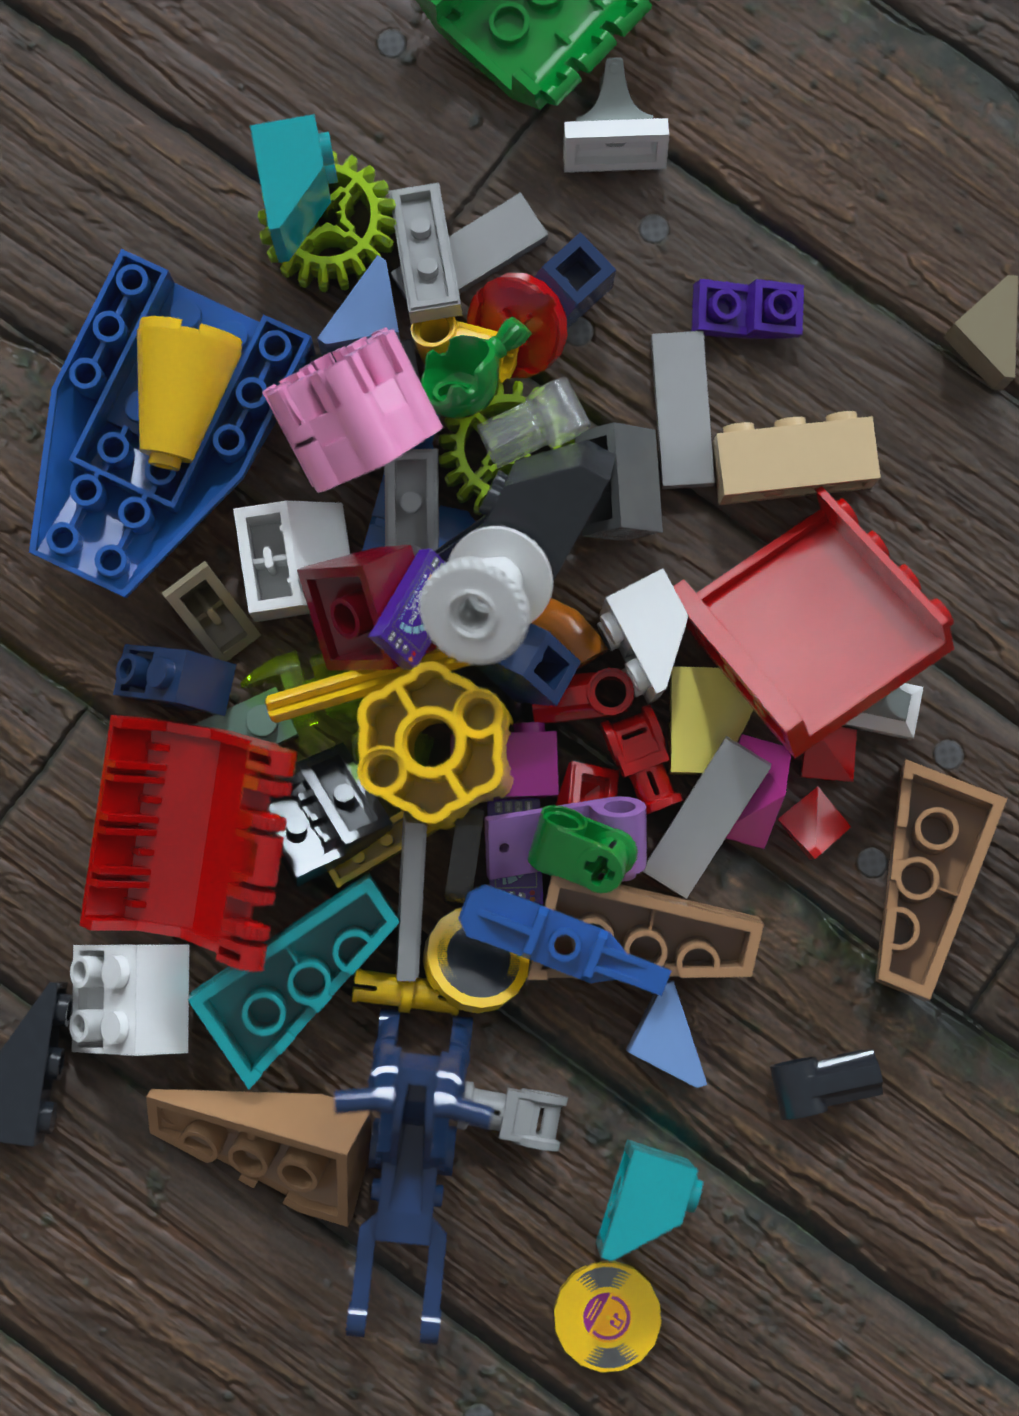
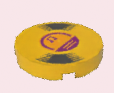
M614 1260L592 1263L575 1270L560 1287L554 1305L555 1331L565 1352L581 1366L599 1372L623 1371L642 1361L655 1345L661 1327L660 1303L650 1282L634 1267Z

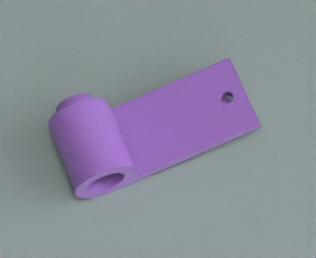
M619 796L558 805L571 808L587 818L612 828L620 829L632 837L638 849L637 861L632 869L625 873L622 881L632 880L636 877L637 873L645 870L647 866V816L644 802L631 797ZM542 808L485 817L486 875L489 880L540 872L529 864L527 858ZM612 842L609 847L613 849L616 842Z

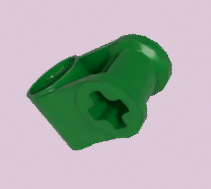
M551 805L542 808L527 860L533 868L542 873L561 877L592 892L603 894L618 888L625 873L630 871L637 861L638 849L635 841L626 832L587 818L571 808ZM612 842H616V845L611 849L609 845ZM601 873L606 874L602 880L598 879Z

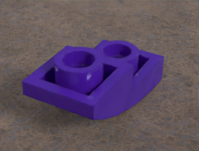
M699 279L693 284L692 331H703L705 336L732 338H799L803 335L804 285L755 279L749 285Z

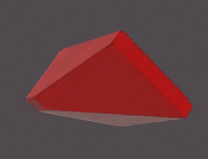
M840 727L802 753L800 778L853 782L857 730Z
M574 761L569 762L556 805L617 797L619 770Z
M819 787L812 790L777 819L809 860L816 859L851 828Z

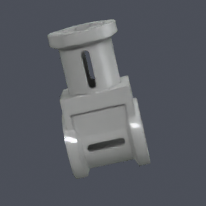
M466 1081L463 1098L494 1107V1110L500 1111L499 1113L493 1112L489 1128L490 1130L499 1131V1139L510 1140L512 1143L525 1147L559 1151L560 1142L556 1140L561 1107L567 1106L569 1097L526 1088L518 1090L508 1087L506 1094L477 1089L474 1086V1082ZM544 1108L541 1128L539 1131H536L540 1109ZM458 1121L457 1129L465 1130L468 1125H474Z

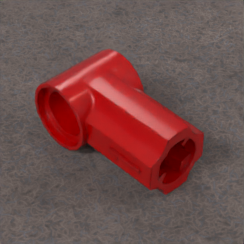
M606 668L598 672L574 674L557 706L532 704L534 722L550 724L595 718L614 719L623 716L630 709L634 700L633 682L625 672L617 668ZM606 680L620 682L626 691L624 701L619 706L613 708L601 705L595 696L598 685Z

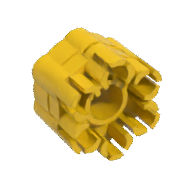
M424 662L414 667L409 674L395 679L382 690L370 693L360 703L357 713L360 726L358 739L360 761L357 773L361 785L368 792L411 813L417 820L434 828L450 829L455 827L454 821L458 818L462 820L473 806L478 803L493 801V798L497 796L504 798L511 790L514 778L510 775L511 768L506 759V744L511 734L508 730L509 724H513V719L508 709L491 691L478 688L467 679L451 673L440 663ZM436 723L448 724L456 738L455 750L451 758L443 765L437 767H424L418 764L414 756V744L419 733L426 727Z

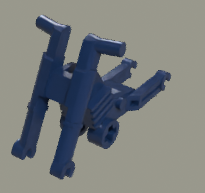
M381 1008L378 1037L373 1048V1061L368 1080L369 1088L335 1091V1114L381 1111L380 1118H374L369 1155V1168L382 1169L381 1179L373 1178L371 1200L379 1201L378 1211L361 1224L359 1228L352 1300L349 1302L346 1336L365 1338L375 1242L385 1241L429 1246L419 1343L438 1345L441 1310L439 1309L447 1233L433 1217L434 1207H442L444 1185L436 1184L437 1175L452 1176L457 1126L449 1125V1119L489 1130L494 1107L463 1098L466 1073L470 1062L469 1051L473 1017L453 1016L449 1052L441 1051V1056L401 1052L402 1047H397L401 1012L395 1009Z

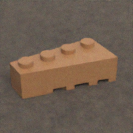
M905 759L900 772L875 982L922 1001L930 1000L1007 798Z
M551 876L544 904L545 907L611 932L628 954L670 969V976H680L681 978L752 977L764 926L758 916L621 884L612 892L601 894L592 892L583 886L558 876ZM561 935L555 940L554 947L559 954L568 955L574 951L576 943L571 936ZM531 960L528 980H547V978L578 979Z

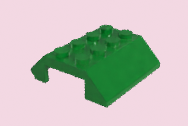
M416 0L435 29L511 99L539 110L547 103L558 106L582 81L577 72L580 70L590 73L617 45L613 35L625 37L652 9L649 0Z

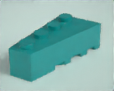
M368 872L265 941L263 944L267 945V952L263 971H244L228 966L191 991L188 998L189 1003L248 1089L255 1084L277 1056L282 1054L295 1039L296 1035L329 1002L334 993L350 975L354 974L400 923L398 915Z

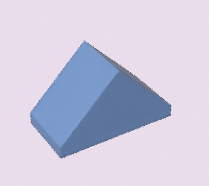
M379 255L376 256L318 336L317 340L322 353L332 352L344 346L347 347L365 336L370 338L373 332L385 327L388 330L394 329L400 340L387 263Z
M668 980L662 996L653 994L626 1051L699 1088L707 1085L675 983L672 980Z

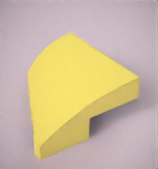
M672 668L670 674V721L668 723V757L670 759L668 761V775H702L725 737L728 736L738 742L754 709L719 668Z

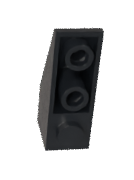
M49 982L0 1050V1142L36 1146L44 1142L45 1134L51 1135L54 1130L57 1117V1102L50 1101L53 1080L59 1081L61 1079L65 1063V1049L58 1048L61 1026L67 1027L69 1025L73 1009V995L66 994L68 982Z

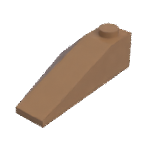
M151 1089L147 1094L149 1130L154 1136L205 1163L213 1162L215 1159L221 1160L242 1173L238 1180L254 1188L257 1182L260 1181L286 1195L282 1204L297 1212L346 1227L349 1226L353 1218L370 1154L372 1136L371 1111L335 1114V1098L323 1094Z

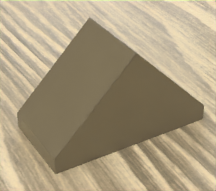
M1007 275L959 318L944 336L950 345L993 390H1004L1015 378L1018 276Z
M205 561L162 592L212 658L227 662L261 636Z

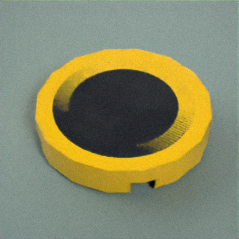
M462 908L455 909L438 921L425 941L423 965L427 981L435 992L438 990L443 997L448 999L446 1002L458 1010L473 1013L497 1010L518 994L528 977L530 960L499 947L467 937L458 919Z

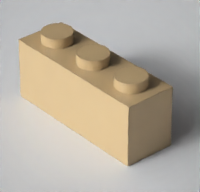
M842 411L827 415L825 422L806 424L804 417H788L775 421V427L754 429V423L750 422L735 423L723 427V433H717L712 442L719 505L816 495L815 490L821 486L828 493L872 488L881 478L873 416L857 418V412Z

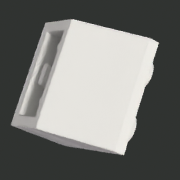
M281 501L233 509L248 611L253 620L260 622L310 614L297 569L350 554L343 504L333 502Z
M664 569L606 597L600 612L601 622L597 623L598 630L609 650L613 651L618 648L626 662V668L621 671L625 672L632 680L634 697L636 698L643 694L648 704L657 701L667 687L688 619V614Z
M73 945V962L70 968V977L73 983V1009L69 1023L72 1037V1052L133 1056L188 1053L189 945Z

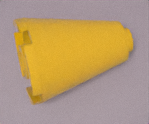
M147 316L140 319L139 328L137 329L140 452L149 455L148 464L152 466L179 471L181 463H192L240 360L243 341L229 332L200 323L199 329L181 326L182 319Z

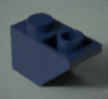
M580 232L545 263L534 277L544 281L559 297L567 315L568 329L613 288L616 269Z
M530 623L524 640L510 656L491 664L473 665L517 703L557 706L581 661L549 631Z
M124 644L122 657L116 667V683L113 695L195 713L225 716L237 665L184 649Z

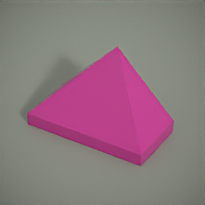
M741 734L738 743L770 762L771 768L725 839L765 849L786 794L791 754L785 746Z

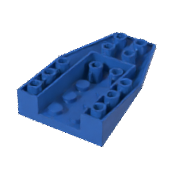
M121 249L51 389L29 553L127 598L244 479L277 421L262 391L271 385H280V380L299 372L301 368L311 362L310 355L316 353L311 336L264 314L260 322L174 283L169 270ZM161 316L182 319L181 326L199 329L201 323L229 332L243 341L240 360L192 463H181L179 471L152 466L148 464L149 455L140 452L137 329L142 317Z

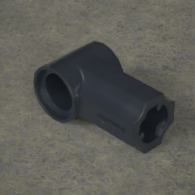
M873 1049L857 1050L817 1060V1057L799 1058L770 1066L781 1120L809 1117L828 1111V1106L883 1095L881 1070Z

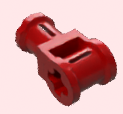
M649 704L641 707V713L612 724L608 720L600 722V728L615 766L619 768L622 778H630L637 798L646 805V815L683 801L681 793L674 792L664 764L670 759L665 749L666 744L659 722ZM639 731L644 732L640 735L634 736L627 740L622 739L623 737H626ZM647 774H649V776H650V779H651V781H652V784H653V786H654V789H655V791H656L657 796L654 794V791H653V789H652V786H651V783H650V781H649V778H648Z

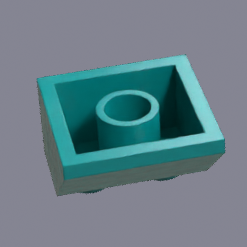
M315 114L250 125L269 232L279 263L290 261L331 203L328 184L338 183L329 131L318 133Z
M627 1139L595 1242L601 1258L613 1261L681 1225L686 1211L695 1212L701 1196L703 1181L697 1179L698 1169L689 1159Z

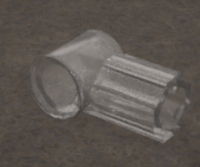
M567 377L556 379L541 386L527 396L526 402L477 425L482 442L497 469L546 445H549V447L562 445L583 434L592 426Z

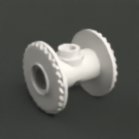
M490 526L467 534L455 546L449 561L434 571L422 590L420 598L421 620L431 641L449 657L472 665L491 664L510 656L524 640L529 624L542 614L549 603L553 589V576L549 561L535 541L515 529L503 526Z

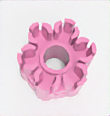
M387 327L373 332L370 338L365 336L347 347L344 346L336 349L332 354L331 352L301 368L299 372L280 380V385L276 386L274 384L262 391L311 486L315 488L317 493L329 490L393 461L443 428L394 329L388 330Z

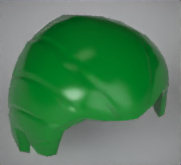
M510 317L504 321L496 336H492L490 339L468 335L454 336L449 339L448 350L445 353L438 354L433 349L427 352L425 371L420 382L436 414L447 418L463 419L485 410L494 399L497 390L499 360L505 357L508 351L518 348L528 340L532 333L527 326L516 318Z

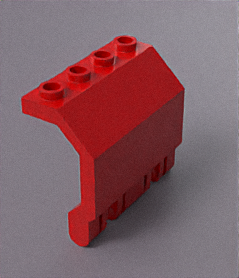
M111 715L79 926L91 931H142L178 937L217 953L216 961L244 971H263L267 945L256 940H268L270 926L253 920L254 906L274 905L276 892L263 886H277L284 842L283 836L266 830L283 832L287 822V818L277 813L269 812L271 796H291L292 782L274 776H294L297 752L279 747L275 743L224 729L156 718Z

